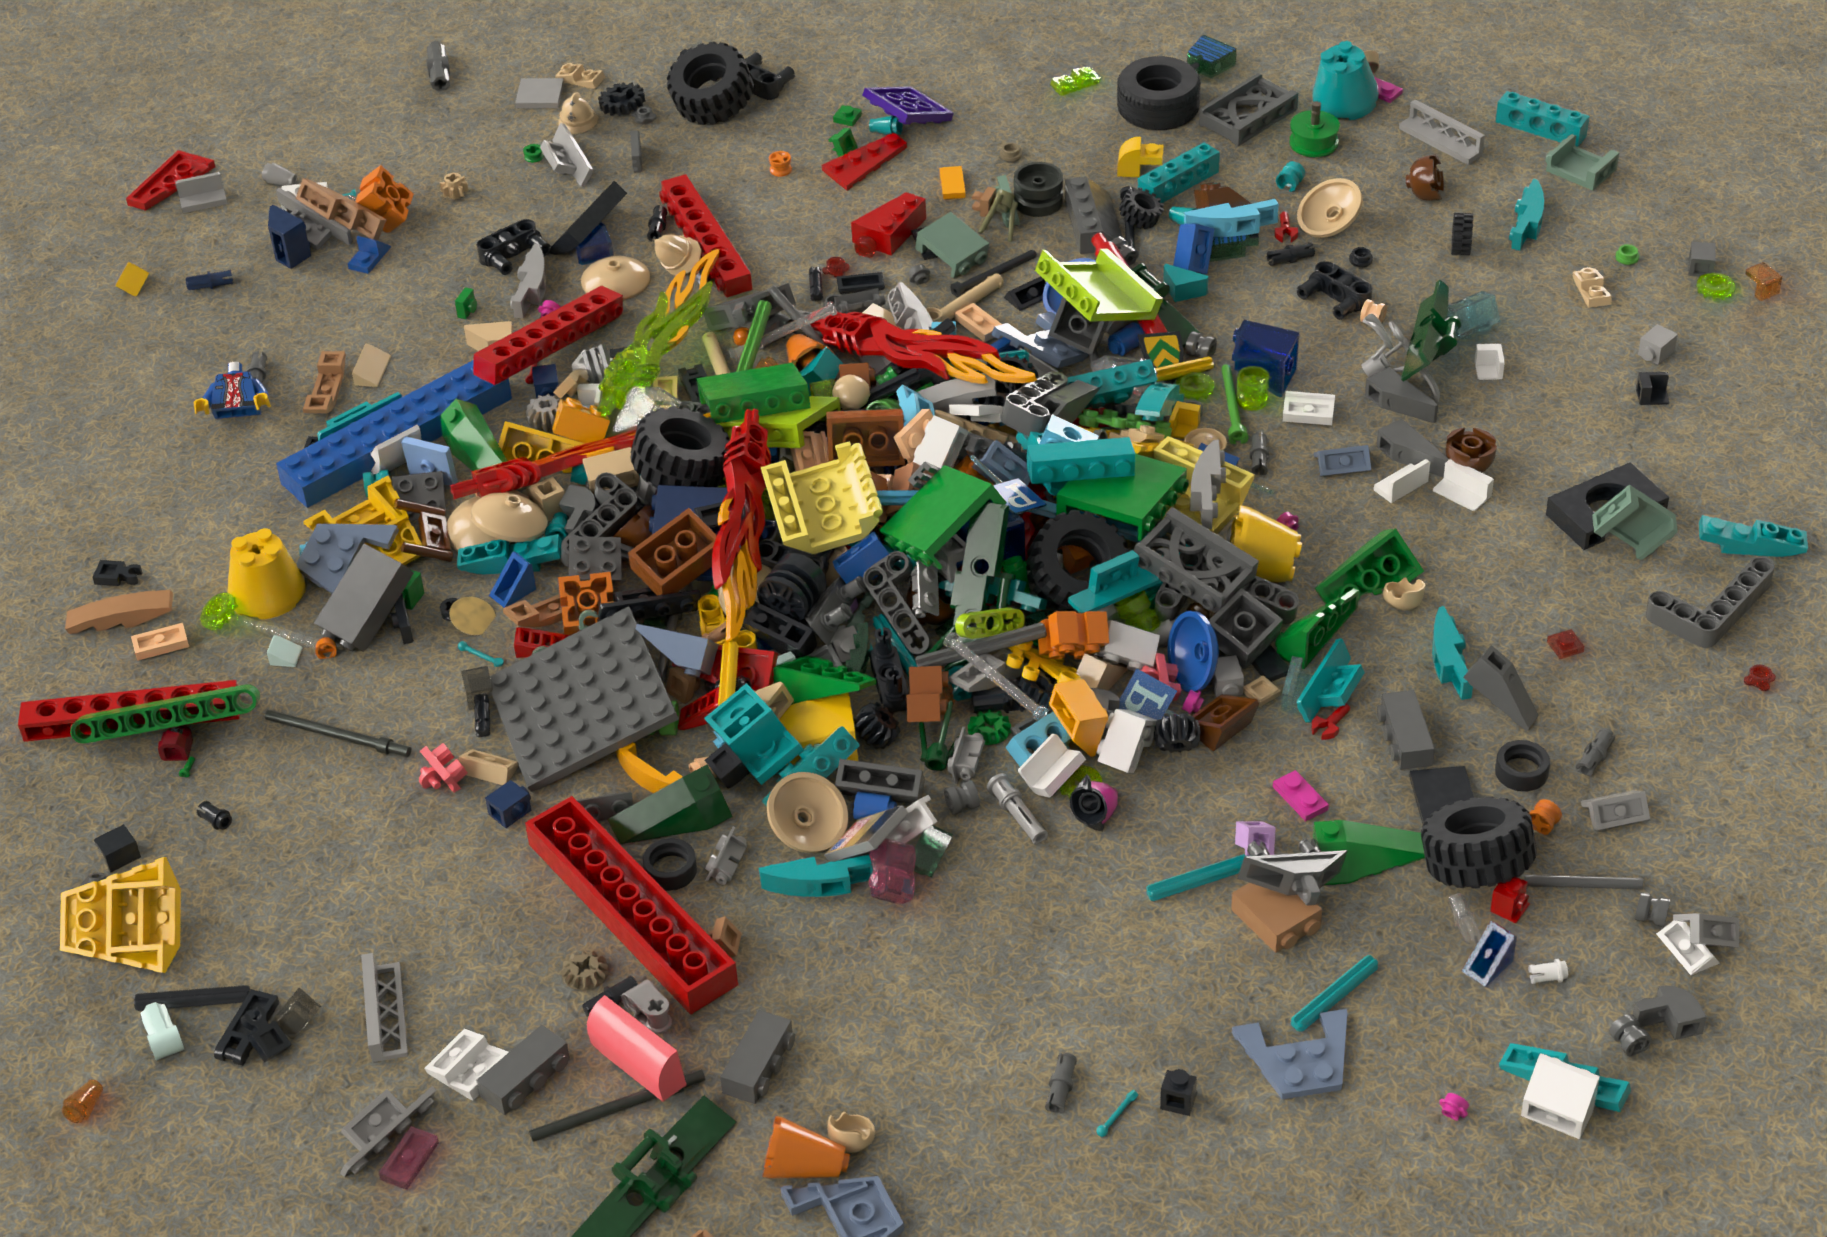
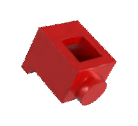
M1513 877L1509 882L1498 883L1493 890L1490 912L1513 923H1517L1530 905L1528 903L1529 895L1526 894L1528 882L1521 878Z

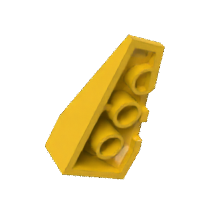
M507 421L504 422L498 443L507 461L520 457H526L530 461H535L559 451L584 444ZM572 467L562 470L563 473H571Z

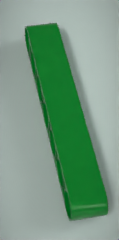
M245 684L81 716L72 725L70 733L72 738L78 743H91L251 712L259 703L260 692L255 686ZM248 693L252 697L253 703L244 704L240 700V694ZM213 699H223L226 708L217 709L213 704ZM188 703L196 704L199 708V713H189L186 705ZM160 709H169L172 713V719L161 717ZM133 714H142L145 718V724H137L133 719ZM106 719H115L118 723V729H110L106 724ZM81 723L90 726V735L83 734L80 731L79 725Z

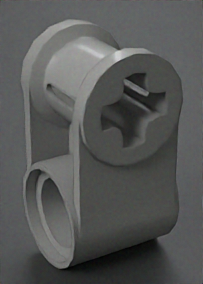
M647 979L621 995L625 1008H630L635 1013L633 1016L653 1033L660 1034L670 1029L672 1019L668 1014L669 1002L650 980Z

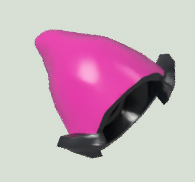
M1086 774L1070 796V808L1076 819L1081 823L1085 824L1088 828L1103 832V824L1113 815L1117 807L1118 792L1116 788L1111 787L1109 784L1091 781L1090 777Z

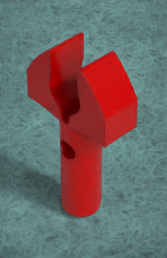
M1281 212L1279 215L1281 228H1275V238L1283 243V235L1287 233L1291 236V242L1298 238V227H1290L1288 213Z
M1346 703L1338 707L1326 719L1316 716L1312 720V735L1318 729L1328 727L1322 733L1321 740L1335 738L1339 734V727L1336 724L1350 711V706Z

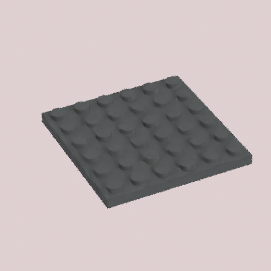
M629 606L486 678L530 792L539 790L679 719L643 635L636 630L637 622Z

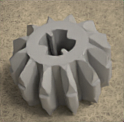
M548 393L546 396L538 395V399L530 400L526 410L530 427H534L535 430L543 428L545 432L549 428L553 429L560 401L557 395L551 397Z

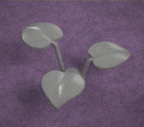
M1374 314L1367 315L1362 322L1372 327L1384 344L1369 360L1361 364L1368 377L1391 366L1388 357L1402 346L1406 352L1409 347V341L1404 337L1401 329L1393 321H1390L1389 326L1393 335L1399 340V343L1393 348L1382 323ZM1388 347L1390 351L1384 354L1383 351ZM1404 366L1393 368L1392 370L1400 372L1404 370ZM1423 368L1419 373L1428 382L1434 394L1435 402L1438 404L1440 391L1437 383L1430 373Z

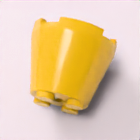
M1239 504L1237 509L1239 514H1234L1229 542L1259 560L1256 576L1272 583L1292 582L1295 567L1293 566L1294 557L1299 558L1302 547L1300 542L1301 535L1259 511Z
M267 528L234 538L231 542L227 595L232 609L240 615L258 617L259 619L278 617L294 609L306 592V583L303 574L298 569L280 538L272 534V531Z

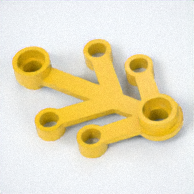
M1032 641L1008 647L1012 652L1008 654L1006 665L1009 667L1021 669L1024 658L1027 657L1030 660L1028 665L1024 666L1022 677L1025 679L1036 681L1040 672L1039 667L1054 677L1057 683L1081 679L1076 674L1078 669L1063 665V658L1049 659V655H1039V650L1032 648Z

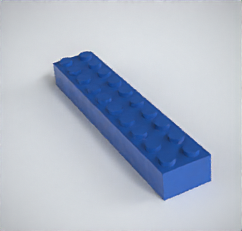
M472 360L277 462L280 482L306 508H309L363 479V473L372 472L371 470L376 462L371 453L375 446L415 425L419 426L421 440L432 442L442 437L441 414L455 399L476 404L482 415L511 400L512 394L509 378L497 385H493L473 375Z

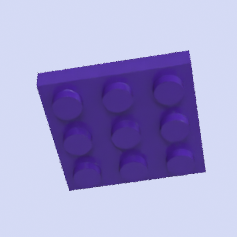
M911 86L864 88L862 95L870 100V104L883 108L886 114L899 118L898 121L906 125H910L912 122L926 124L927 122L942 123V121H952L954 115L952 111Z

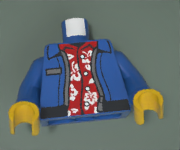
M230 362L228 363V373L216 375L215 382L209 386L204 396L194 401L195 414L199 411H205V415H209L211 407L214 418L219 419L261 415L260 407L267 405L269 408L271 404L268 391L258 379H254L250 372H242L241 363Z

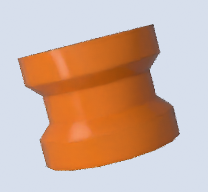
M776 151L769 155L770 173L772 175L782 177L791 173V156L788 152Z
M1547 799L1539 800L1534 810L1529 812L1533 830L1543 835H1548L1553 830L1554 825L1562 818L1560 808L1554 802Z

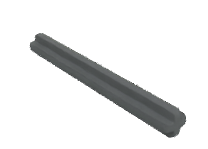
M1037 623L917 656L915 659L917 667L942 666L1044 638L1047 636V632L1043 623Z

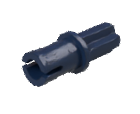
M231 270L215 273L207 271V274L189 276L185 280L188 290L209 287L213 289L215 286L233 284V278L223 279V277L232 276Z

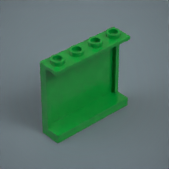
M793 363L697 378L700 403L708 404L711 418L715 420L716 424L744 419L747 409L751 411L757 409L759 416L811 408L808 384Z
M1135 454V476L1068 481L1057 493L1056 515L1062 512L1068 515L1071 510L1078 508L1138 526V540L1142 541L1154 529L1158 521L1165 517L1166 512L1175 506L1177 499L1186 493L1189 486V480L1186 479L1187 468Z
M944 465L880 529V532L885 536L883 539L884 543L891 550L895 551L897 549L905 555L908 554L916 562L920 560L927 567L931 565L941 570L943 566L934 557V554L986 502L1005 505L1007 502L991 483Z

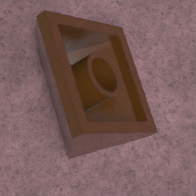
M1223 694L1218 696L1193 715L1198 720L1201 729L1200 741L1212 751L1218 749L1251 724L1259 706L1258 699Z

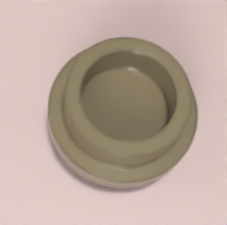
M1005 143L1000 150V157L1005 161H1016L1022 157V150L1016 143Z

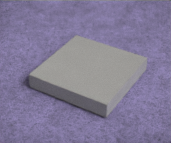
M521 78L515 101L516 108H559L564 79Z

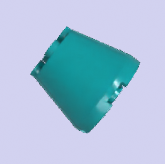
M1342 41L1339 45L1323 51L1312 92L1313 102H1320V111L1328 112L1336 118L1356 120L1369 114L1376 107L1379 89L1363 50L1352 45L1350 41Z

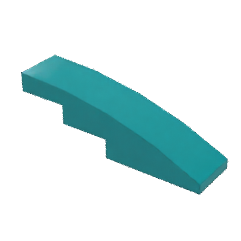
M1510 1043L1499 1063L1500 1069L1530 1081L1541 1053L1600 1076L1598 1067L1569 1062L1567 1053ZM1600 1076L1594 1106L1621 1112L1631 1092L1630 1083Z

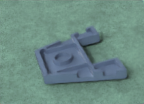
M1051 311L1039 314L1035 322L1046 331H1038L1035 334L1025 336L1006 323L995 326L991 334L998 339L1003 336L1011 340L1010 345L1016 348L1026 347L1032 350L1031 354L1056 368L1078 363L1088 358V353L1048 335L1056 316Z
M317 524L296 565L305 577L320 588L323 587L333 594L363 544L366 542L389 550L399 532L396 525Z
M1347 1009L1320 1013V1021L1326 1038L1266 1047L1259 1023L1232 1027L1234 1038L1241 1043L1247 1055L1258 1065L1261 1073L1281 1099L1342 1090Z
M879 1176L838 1180L839 1184L821 1186L819 1182L808 1183V1187L792 1189V1185L780 1187L781 1195L792 1216L823 1205L839 1237H897L904 1231V1223Z

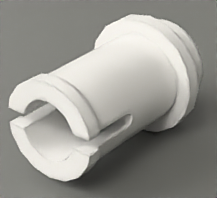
M1555 959L1553 963L1528 966V972L1534 974L1529 975L1532 984L1558 980L1560 983L1563 982V979L1568 978L1567 964L1559 959Z

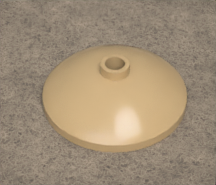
M1335 178L1318 184L1305 195L1299 205L1297 220L1300 227L1306 234L1317 238L1333 236L1344 231L1355 221L1361 211L1363 204L1362 193L1358 186L1348 179Z
M610 256L597 260L583 272L581 277V285L586 293L602 285L622 294L623 300L640 294L650 282V272L646 265L627 256Z
M492 493L485 495L473 504L471 510L472 521L480 530L492 537L505 541L526 542L535 540L542 536L547 528L548 521L543 510L533 501L518 494Z
M479 496L470 498L460 504L447 521L450 546L457 552L460 548L499 540L480 530L472 521V506L480 498Z
M809 772L790 774L774 786L768 797L767 816L770 826L776 836L794 850L804 853L826 851L846 831L848 809L844 797L833 783L820 775ZM798 816L803 817L805 823L799 821Z

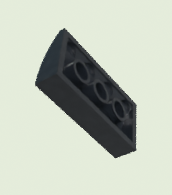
M613 181L550 247V253L558 255L576 248L624 198L627 192L618 183Z

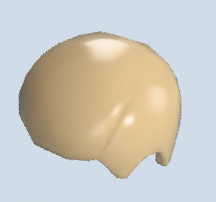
M849 374L842 376L836 381L832 394L833 397H839L840 407L845 411L858 410L867 403L870 397V389L864 379Z
M1403 578L1398 583H1386L1383 591L1384 600L1388 605L1398 610L1415 609L1422 602L1426 584L1420 579L1415 584H1411L1407 578Z
M842 1112L837 1120H834L833 1116H829L828 1137L830 1140L845 1146V1153H855L865 1149L873 1142L875 1127L867 1117L848 1115L846 1112Z

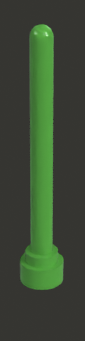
M1225 364L1221 370L1231 421L1228 438L1231 444H1236L1235 441L1241 440V444L1248 441V431L1241 424L1231 367Z

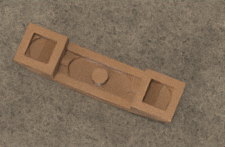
M345 351L321 352L317 364V380L312 395H307L303 413H330L333 410L344 376Z
M560 595L533 605L523 600L503 608V613L517 626L532 628L551 625L562 620ZM588 601L584 602V606L590 604Z

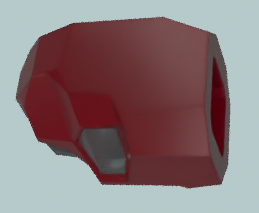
M186 725L175 726L163 732L161 741L158 744L161 760H188L193 743V736L189 727Z

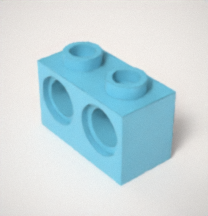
M1053 711L1012 737L1005 748L1021 767L1032 755L1026 747L1036 751L1048 738L1047 734H1057L1067 749H1070L1068 744L1072 739Z

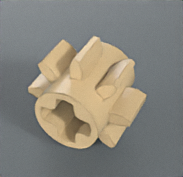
M449 173L444 177L445 182H440V189L444 197L458 199L464 197V192L469 191L465 176L461 177L458 173Z

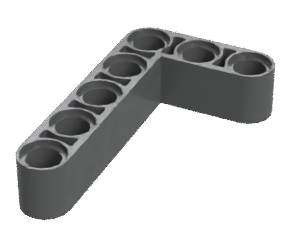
M1200 552L1195 554H1179L1185 570H1209L1206 564V556ZM1234 574L1227 578L1232 583L1238 576ZM1258 576L1250 584L1247 583L1242 588L1283 619L1282 624H1290L1296 619L1299 598L1296 593ZM1218 580L1217 591L1222 593L1225 590V586ZM1163 582L1155 598V616L1160 621L1174 620L1189 596L1183 595L1178 589Z
M1766 557L1752 559L1704 610L1667 592H1652L1648 597L1646 618L1649 622L1699 647H1713L1770 587L1775 565L1772 560Z

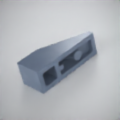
M640 624L636 625V630L675 665L685 669L684 674L700 678V674L711 675L719 644L702 637Z

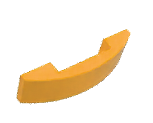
M633 742L615 751L624 771L636 783L652 793L683 777L674 770L667 776H664L638 758L636 744Z

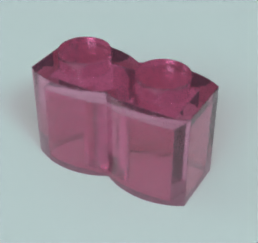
M886 838L875 850L870 851L873 868L869 878L871 896L895 904H904L912 900L915 890L913 874L916 862L915 847Z

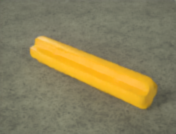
M1208 356L1154 368L1157 382L1213 369L1214 363L1213 359Z
M735 641L724 642L722 646L718 706L735 693L738 645H736Z

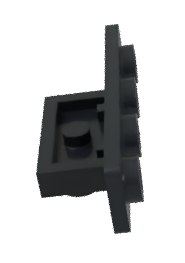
M649 587L615 592L614 602L600 605L597 622L614 615L628 606L636 621L697 611L701 593L697 589L656 595Z

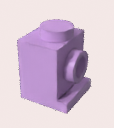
M1236 821L1235 844L1245 849V855L1251 856L1247 851L1249 844L1255 841L1259 846L1260 842L1263 841L1270 855H1274L1276 827L1263 821Z

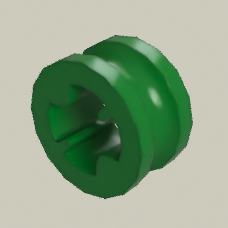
M530 144L523 148L524 159L531 163L542 160L544 155L540 148L541 145Z

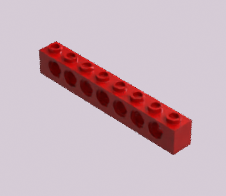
M685 174L661 181L662 191H659L662 204H667L669 215L675 216L676 225L678 228L683 229L684 237L694 239L699 243L701 248L700 259L713 250H719L718 259L709 273L710 279H715L717 290L719 292L723 291L726 297L753 290L751 272L688 176Z
M602 285L474 353L473 375L493 385H497L620 317L623 312V295Z
M237 680L21 702L18 727L24 742L72 737L70 733L72 725L81 716L224 689L238 686ZM213 699V704L217 709L226 708L223 699ZM188 703L186 705L189 713H199V708L196 704ZM160 709L161 717L172 719V713L169 709ZM133 714V719L137 724H145V718L142 714ZM240 714L191 724L237 720L240 718ZM106 719V724L110 729H118V723L115 719ZM81 723L79 725L80 731L83 734H91V728L88 724Z

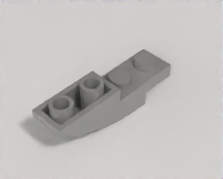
M535 243L530 252H527L523 265L518 268L517 277L520 283L516 294L512 296L510 301V307L513 309L514 317L524 318L531 304L540 305L546 291L547 278L544 257L539 244Z
M898 282L895 289H892L888 295V303L896 326L904 329L932 330L931 322L933 320L923 304L904 283Z
M1213 440L1202 452L1195 465L1191 480L1190 511H1201V525L1207 529H1212L1213 518L1218 517V504L1213 501H1216L1217 494H1220L1221 483H1226V468L1221 467L1225 465V452L1220 450L1219 440Z

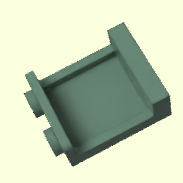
M1571 134L1568 138L1562 140L1553 151H1549L1545 160L1547 163L1546 171L1593 191L1617 170L1619 152L1611 149L1605 156L1600 157L1576 147V136Z
M949 212L917 233L915 249L921 254L930 249L952 268L951 277L955 278L960 274H967L971 267L976 264L981 265L986 261L989 243L952 212Z
M1628 485L1592 514L1594 532L1603 537L1608 532L1612 533L1634 547L1636 558L1640 560L1653 554L1663 543L1672 539L1678 531L1676 514L1631 485Z

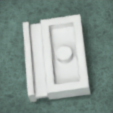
M1286 391L1282 421L1332 425L1335 395Z

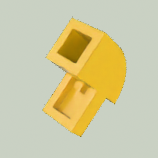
M1134 137L1125 141L1119 150L1117 177H1140L1141 165H1162L1164 145L1154 143L1141 144V137Z

